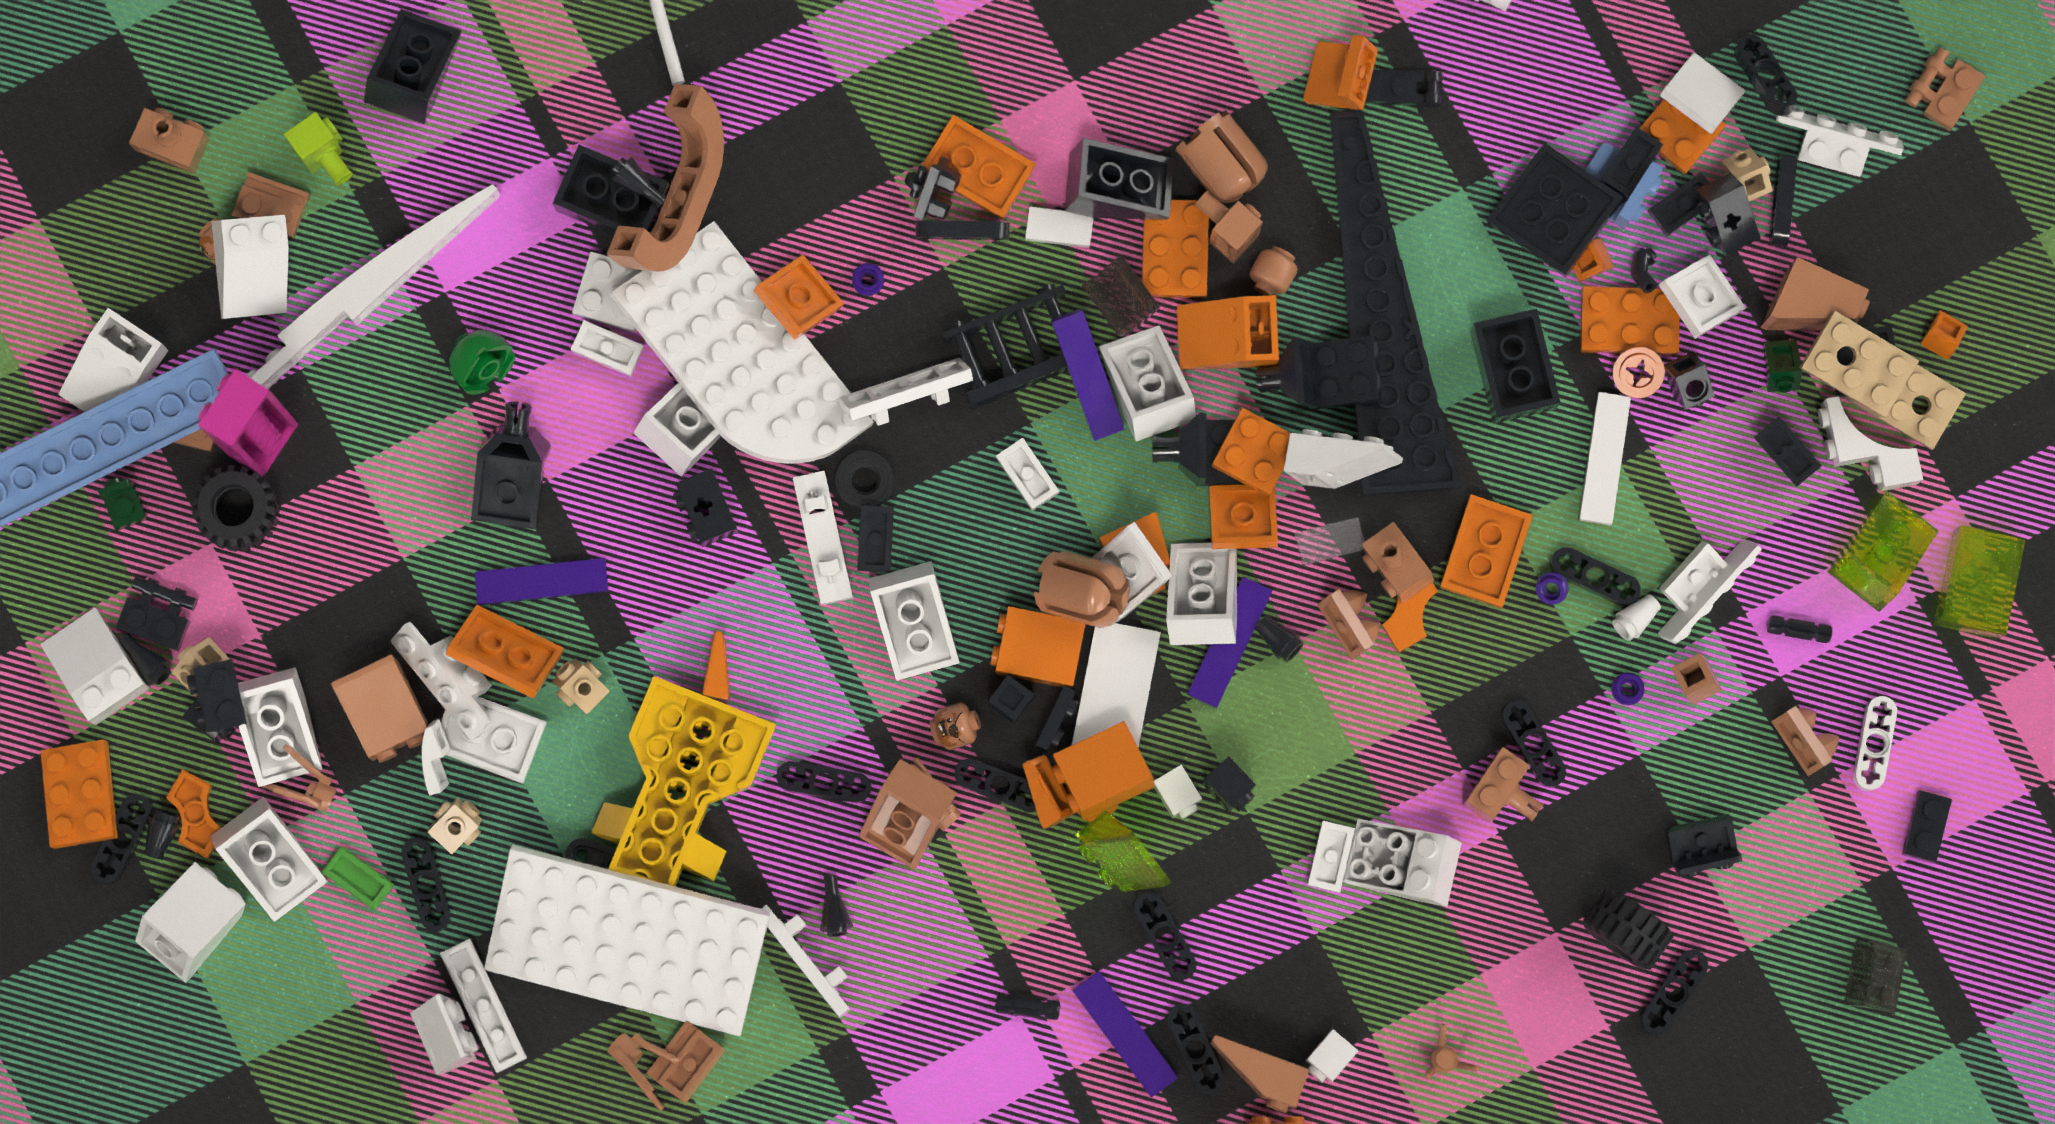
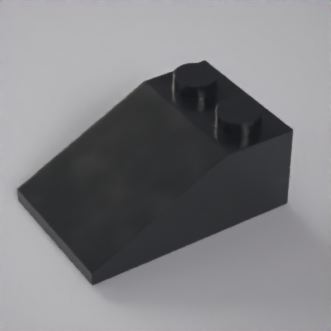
M401 9L367 77L364 103L425 124L437 99L462 31Z
M1083 138L1070 152L1065 211L1092 218L1167 220L1170 217L1174 159Z

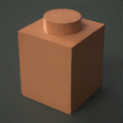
M1701 653L1671 667L1685 697L1693 705L1722 691L1710 663Z

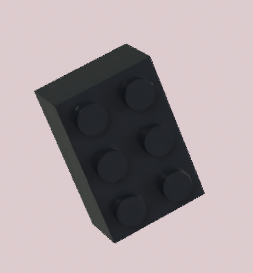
M578 145L553 201L557 212L611 235H615L618 226L645 228L650 233L656 224L663 203L658 208L644 195H639L611 182L615 176L610 172L619 161L582 145ZM644 172L651 185L666 197L670 188L669 182Z
M1537 309L1473 323L1470 334L1493 424L1556 410L1561 402Z

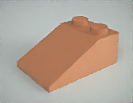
M900 759L882 785L858 837L915 870L945 818L957 792L950 789L945 783L937 781L921 772L917 766L908 764Z
M1217 1035L1211 1038L1210 1045L1260 1098L1268 1100L1266 1107L1283 1113L1287 1112L1288 1108L1294 1109L1297 1107L1309 1069Z

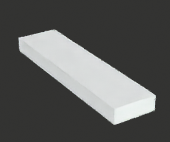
M1598 392L1579 521L1612 525L1631 397Z
M471 939L441 952L440 955L496 1073L527 1059Z

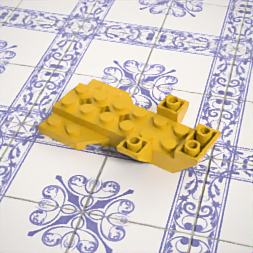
M653 676L628 735L645 775V783L634 808L604 802L591 832L596 836L618 844L608 870L674 887L677 884L682 869L714 882L725 857L726 850L697 833L709 804L752 786L775 731L776 724ZM703 726L709 727L708 733L711 735L710 737H704L703 740L697 739V733H693L695 729L701 730ZM690 756H695V762L699 765L691 767L690 770L685 769V764L681 763L682 759L688 760ZM678 786H682L683 793L686 794L685 797L673 800L672 794L668 793L670 789L676 790Z

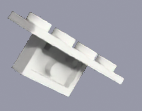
M1794 107V110L1789 115H1776L1777 122L1806 129L1798 153V160L1861 177L1870 147L1897 155H1902L1903 152L1902 140H1899V137L1891 132L1880 131L1877 134L1867 131L1865 126L1858 123L1850 122L1848 125L1837 123L1835 118L1825 114H1818L1817 117L1804 114L1805 111L1798 107Z
M1743 539L1723 560L1709 543L1701 541L1659 588L1675 605L1678 611L1658 632V635L1662 639L1674 644L1685 639L1690 634L1693 625L1711 611L1713 603L1721 594L1727 592L1734 585L1735 579L1740 573L1755 562L1756 556L1762 548L1757 543Z
M411 622L404 624L393 637L391 643L470 740L476 739L489 725L491 720L474 698L486 693L492 685L481 672L446 655L447 648L453 640L452 636L429 645Z

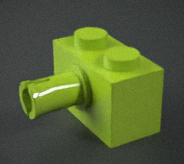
M315 111L284 133L291 147L311 174L323 167L336 186L342 185L353 176V173L339 156L343 153V150L338 143L343 139L327 116L321 120Z

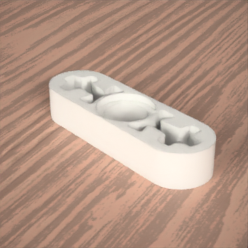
M1885 696L1872 699L1866 705L1853 772L1854 783L1864 791H1872L1879 788L1884 783L1897 717V706L1892 699ZM1881 703L1884 704V710L1889 711V715L1882 718L1880 727L1886 726L1887 732L1880 728L1869 729V724L1873 726L1877 724L1878 714L1873 712V708H1877ZM1872 734L1879 735L1884 741V748L1879 753H1873L1867 748V738ZM1863 756L1870 759L1881 758V764L1878 762L1873 763L1872 773L1877 775V779L1871 781L1870 785L1866 783V778L1861 776V772L1867 771L1870 760L1863 761Z

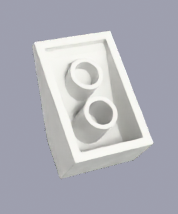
M285 215L212 221L221 319L287 313L288 238Z
M1160 325L1099 346L1100 354L1124 418L1135 441L1187 424L1196 416L1194 397Z
M679 383L643 416L633 432L681 477L721 437Z
M1212 543L1171 544L1169 571L1172 577L1169 579L1166 617L1170 645L1235 644L1237 629V549H1212Z
M931 561L868 579L870 593L896 681L959 664Z
M96 607L40 644L69 694L86 719L94 725H97L150 689Z
M296 667L238 683L247 724L240 725L239 729L258 787L310 773L283 749V746L286 744L297 751L316 769L322 770V763L305 694Z
M264 797L210 836L217 852L274 922L328 882Z

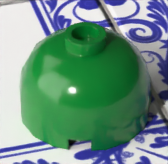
M481 329L465 333L455 341L450 354L449 367L451 374L467 394L477 395L484 393L490 389L487 384L497 376L498 382H500L511 370L515 361L513 348L502 336L490 330Z

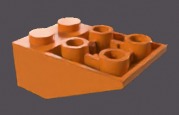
M1276 295L1243 296L1177 305L1180 370L1277 366L1279 349Z

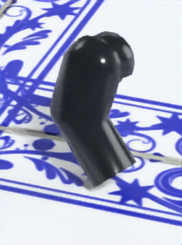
M1651 248L1638 249L1633 254L1631 277L1644 293L1652 292L1657 286L1656 281L1647 271L1648 266L1653 265L1656 258V253Z

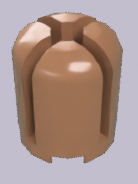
M1226 109L1221 115L1217 113L1197 128L1198 131L1190 137L1192 139L1186 144L1182 141L1175 149L1207 191L1209 190L1222 204L1234 203L1242 198L1244 193L1246 194L1254 189L1263 180L1268 169L1264 156Z
M1064 551L1049 554L1038 569V572L1042 573L1039 592L1034 591L1036 604L1042 612L1093 627L1103 628L1111 626L1118 621L1119 615H1122L1127 607L1130 593L1129 581L1126 579V574L1117 565Z

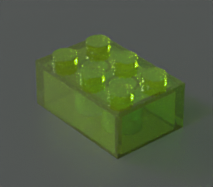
M1960 525L1953 530L1934 625L1997 640L2005 636L2025 539Z

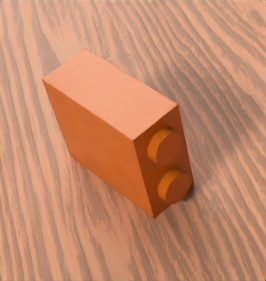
M1008 606L1007 615L1000 614L997 633L1003 634L1001 646L994 645L990 665L996 666L997 675H1009L1012 678L1058 687L1066 686L1073 689L1085 624L1055 615Z
M1125 721L1053 754L1056 765L1051 767L1052 772L1059 785L1066 784L1070 793L1065 795L1067 803L1073 814L1079 811L1083 821L1155 787L1153 777Z

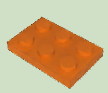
M954 115L922 164V166L928 168L926 174L928 176L931 166L938 164L941 156L949 159L948 167L962 175L955 193L1002 221L1036 168V163Z
M1171 200L1170 217L1167 220H1143L1142 297L1206 299L1209 217L1199 208L1195 207L1197 200Z
M1583 286L1581 288L1580 352L1620 354L1635 346L1648 347L1658 355L1677 356L1679 354L1680 316L1661 289H1654L1650 293H1644L1641 288Z
M1471 494L1439 588L1502 609L1533 515Z
M476 605L449 644L446 655L534 699L561 658L564 648Z
M103 739L41 750L50 847L57 849L118 838L108 741Z

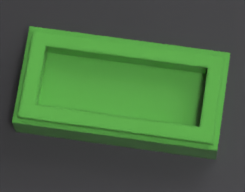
M343 846L339 847L321 872L375 912L395 886V884Z

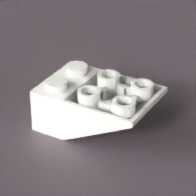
M107 308L89 334L58 395L83 412H86L147 382L167 354L168 349L162 343Z
M1304 429L1302 434L1290 433L1284 472L1303 485L1335 489L1402 463L1403 458L1393 451V447L1383 444L1384 440L1380 438L1364 437V441L1352 440V436L1342 433H1333V438L1323 437L1321 432Z
M1358 819L1343 883L1447 907L1462 843L1447 835Z
M438 994L410 1013L436 1075H443L476 1060L474 1052L479 1049L473 1034L467 1030L465 1031L461 1021L466 1018L458 1001L455 1002L451 998Z

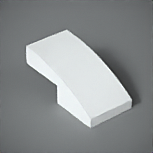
M439 719L432 721L425 728L422 743V767L429 796L442 792L449 784L440 758L444 757L450 750Z

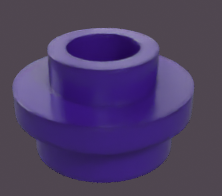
M865 263L854 270L852 284L859 294L872 296L882 289L884 275L878 266ZM871 275L874 278L873 284H863V277Z
M1547 572L1541 575L1536 583L1537 596L1547 604L1562 602L1569 591L1566 578L1557 572ZM1547 584H1557L1558 590L1555 592L1549 591Z
M1622 673L1612 682V696L1622 705H1634L1644 695V683L1634 673ZM1623 684H1630L1633 687L1631 695H1625L1622 692Z

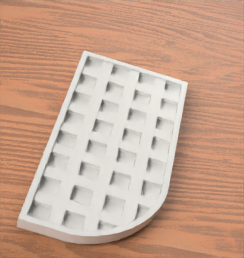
M714 221L696 234L689 251L677 265L660 272L643 270L611 292L610 297L717 432L728 443L751 456L766 461L786 464L815 461L835 453L870 428L874 423L869 415L852 421L847 413L841 409L839 397L851 394L807 337L803 334L794 340L753 290L762 281Z

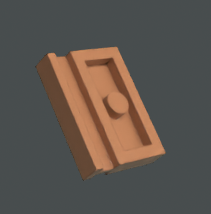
M247 172L244 186L242 185L231 216L235 219L285 215L287 237L294 239L305 211V205L310 198L309 193Z
M686 1021L664 1049L677 1056L679 1061L674 1063L659 1056L646 1074L686 1104L726 1050L690 1022Z

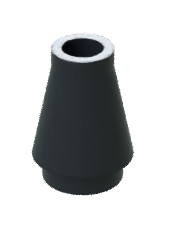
M1269 615L1262 618L1255 627V630L1261 635L1278 660L1282 658L1286 663L1292 660L1304 645L1299 639V634L1276 622Z
M154 808L153 815H149L145 855L156 859H163L168 846L181 826L178 823L180 815L164 809Z

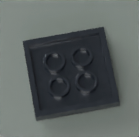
M1544 143L1488 217L1487 223L1566 278L1618 209L1624 198Z

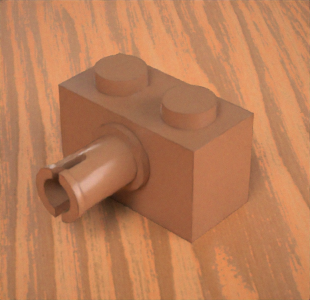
M156 107L155 111L144 108L129 144L135 151L195 174L209 141V137L202 131L204 127L188 119L184 123L173 119L174 115L161 108Z
M1208 190L1195 204L1196 208H1199L1216 223L1212 229L1209 243L1233 264L1260 234L1263 223L1259 219L1261 214L1248 203L1244 206L1241 202L1237 201L1233 207L1228 209Z
M1394 522L1362 544L1365 555L1362 557L1364 563L1372 573L1378 570L1384 578L1380 583L1391 598L1397 596L1402 604L1434 582L1432 572Z
M1502 747L1463 803V806L1491 823L1502 807L1510 805L1529 818L1530 821H1533L1538 814L1537 812L1541 810L1544 804L1519 788L1520 785L1518 783L1530 765Z

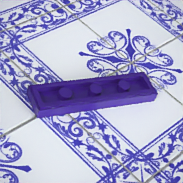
M1080 308L1051 319L1093 440L1096 441L1125 430L1083 310Z
M605 558L474 572L477 604L479 606L609 592Z
M1245 577L1242 578L1237 588L1236 643L1210 645L1187 693L1188 696L1217 709L1273 590Z
M1100 971L1072 990L1151 1098L1178 1079Z

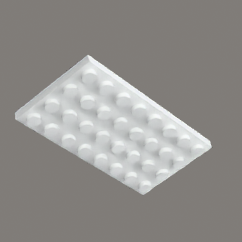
M512 845L484 970L741 1036L770 911Z

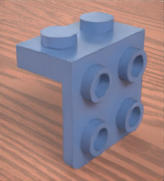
M1608 143L1602 144L1585 171L1601 181L1620 150ZM1652 161L1628 199L1624 198L1609 220L1623 229L1626 228L1630 220L1637 223L1647 207L1642 204L1647 193L1654 196L1663 182V179L1659 177L1663 167Z

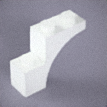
M1839 396L1827 398L1821 403V408L1818 409V419L1821 428L1826 427L1828 440H1825L1824 443L1827 458L1833 460L1834 467L1872 460L1873 465L1869 467L1872 483L1878 485L1879 492L1917 485L1923 480L1917 448H1891L1867 438L1848 419Z

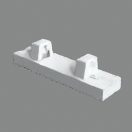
M959 357L841 396L839 400L841 409L847 413L852 421L871 415V419L879 426L889 422L887 410L889 408L931 395L932 400H935L937 405L950 402L948 389L973 381L969 366Z
M825 471L793 477L821 606L853 599ZM815 509H824V510H825V511H822V512L809 514L810 511L815 510Z
M766 904L761 909L770 911L767 927L839 1018H841L850 1009L841 999L835 987L847 978L846 973L838 966L824 977L793 938V936L806 927L803 919L796 915L784 925L781 919H778Z

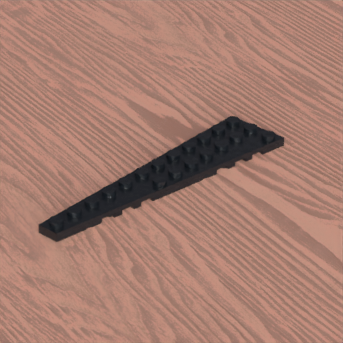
M1363 110L1330 112L1349 338L1369 335L1377 337L1382 401L1354 405L1357 440L1364 441V437L1380 438L1384 440L1383 444L1393 447V451L1403 458L1402 463L1361 478L1362 496L1460 489L1451 448L1449 447L1444 420L1438 405L1436 389L1431 378L1426 351L1422 343L1423 339L1402 259L1399 255L1394 228H1392L1388 205L1380 182V174L1374 159V151Z

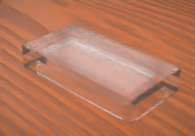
M1358 517L1294 534L1302 566L1363 551L1362 544L1365 542Z

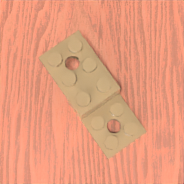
M1832 311L1799 367L1848 396L1847 401L1931 450L1934 449L1966 394L1917 365L1919 360L1836 311ZM1844 346L1849 347L1853 352L1852 362L1845 366L1837 360V352ZM1921 395L1927 399L1928 409L1925 413L1919 415L1914 412L1912 402L1917 396Z

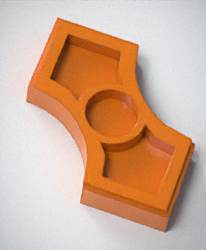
M1433 582L1403 604L1397 597L1394 613L1381 625L1397 653L1404 651L1427 637L1422 618L1426 603L1438 592Z
M182 769L166 797L176 806L181 816L182 831L178 843L209 859L215 849L210 836L221 829L213 820L209 810L208 801L212 785Z

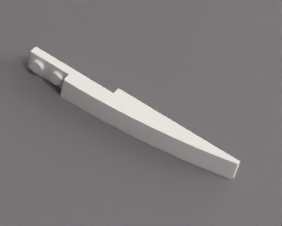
M491 185L422 225L362 266L285 328L278 337L286 346L282 349H274L265 358V365L257 372L256 370L250 371L246 376L268 389L347 317L356 326L360 324L500 197L498 189Z

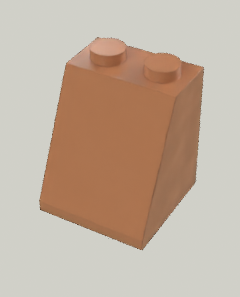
M1797 257L1787 268L1760 328L1765 330L1821 331L1832 311L1840 313L1857 324L1859 319L1863 318L1870 301L1865 299L1869 289Z
M392 655L331 683L368 758L372 761L378 759L379 763L387 761L397 755V749L406 745L409 748H414L423 743L425 728L429 724L400 662Z

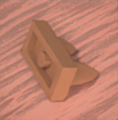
M1338 589L1323 599L1317 606L1347 654L1353 660L1374 645L1378 637L1380 624L1370 620H1359L1357 617L1364 607L1367 593L1355 590L1342 592Z
M1794 706L1771 722L1807 776H1810L1833 761L1832 756L1837 749L1839 736L1834 734L1815 735L1812 729L1816 721V711Z

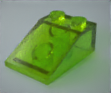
M1887 491L1841 550L1829 568L1828 573L1880 612L1899 594L1939 531Z
M1106 810L1075 835L1082 844L1078 847V850L1089 863L1094 860L1101 868L1097 874L1109 888L1114 884L1122 892L1163 887L1171 883V880L1135 834Z

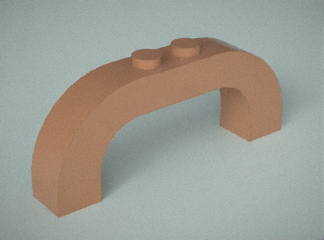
M675 84L664 113L676 124L681 136L682 152L680 163L652 231L649 233L645 228L617 227L607 255L624 268L657 272L671 269L684 258L695 239L716 186L724 153V134L721 117L712 97L702 86Z

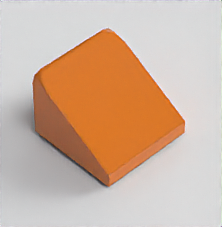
M1594 239L1573 267L1578 282L1614 268L1602 239Z
M1939 310L1921 345L1944 359H1950L1959 346L1968 326Z

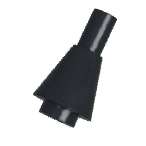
M632 156L628 161L622 157L610 172L615 176L611 182L639 195H644L658 208L667 198L651 185L650 180Z
M129 633L124 634L119 639V643L132 655L131 657L147 685H159L169 677L171 673V662L141 646Z
M837 875L824 876L826 897L824 898L820 931L827 932L828 937L844 936L847 934V930L853 927L842 897L839 895Z

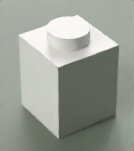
M1182 765L1154 781V789L1172 818L1180 815L1184 819L1199 810L1196 804L1201 802L1202 798Z
M1332 1029L1305 1061L1310 1065L1308 1068L1309 1072L1320 1082H1323L1325 1079L1333 1082L1358 1050Z

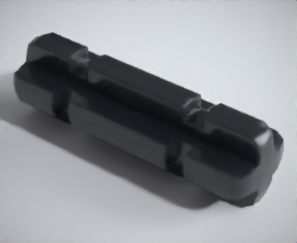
M1772 615L1768 620L1767 632L1776 635L1785 633L1787 637L1810 641L1814 638L1816 642L1828 643L1832 637V626L1821 623L1817 626L1815 622L1793 618L1784 620L1782 616Z
M998 994L995 1012L1009 1014L1010 1011L1014 1012L1013 1015L1032 1018H1040V1015H1043L1045 1019L1058 1020L1060 1002L1047 1000V1003L1039 998L1016 996L1015 999H1012L1011 995Z

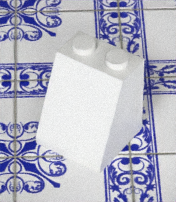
M195 862L142 916L135 942L186 983L242 917L246 903L243 902L242 896L232 888L227 889L221 884L213 871L207 867L202 868Z

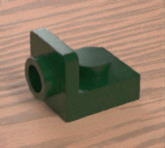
M1797 340L1764 342L1763 353L1768 375L1766 383L1767 392L1786 393L1799 390L1802 369L1799 368L1801 361Z
M123 477L114 478L104 483L105 488L98 490L116 531L148 520L136 487L131 480H124Z

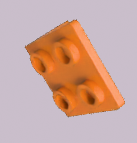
M1352 35L1350 44L1319 41L1316 46L1303 101L1306 104L1363 110L1378 49L1366 37Z

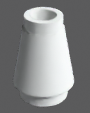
M1647 594L1644 598L1616 613V619L1612 621V625L1616 632L1627 641L1639 638L1661 609V606L1652 595Z

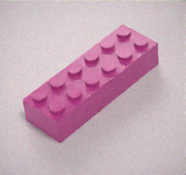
M234 369L231 375L226 374L217 387L219 394L213 403L208 402L201 410L198 417L201 421L198 426L231 459L244 467H248L253 472L256 471L264 478L295 431L298 423L270 390L237 369Z

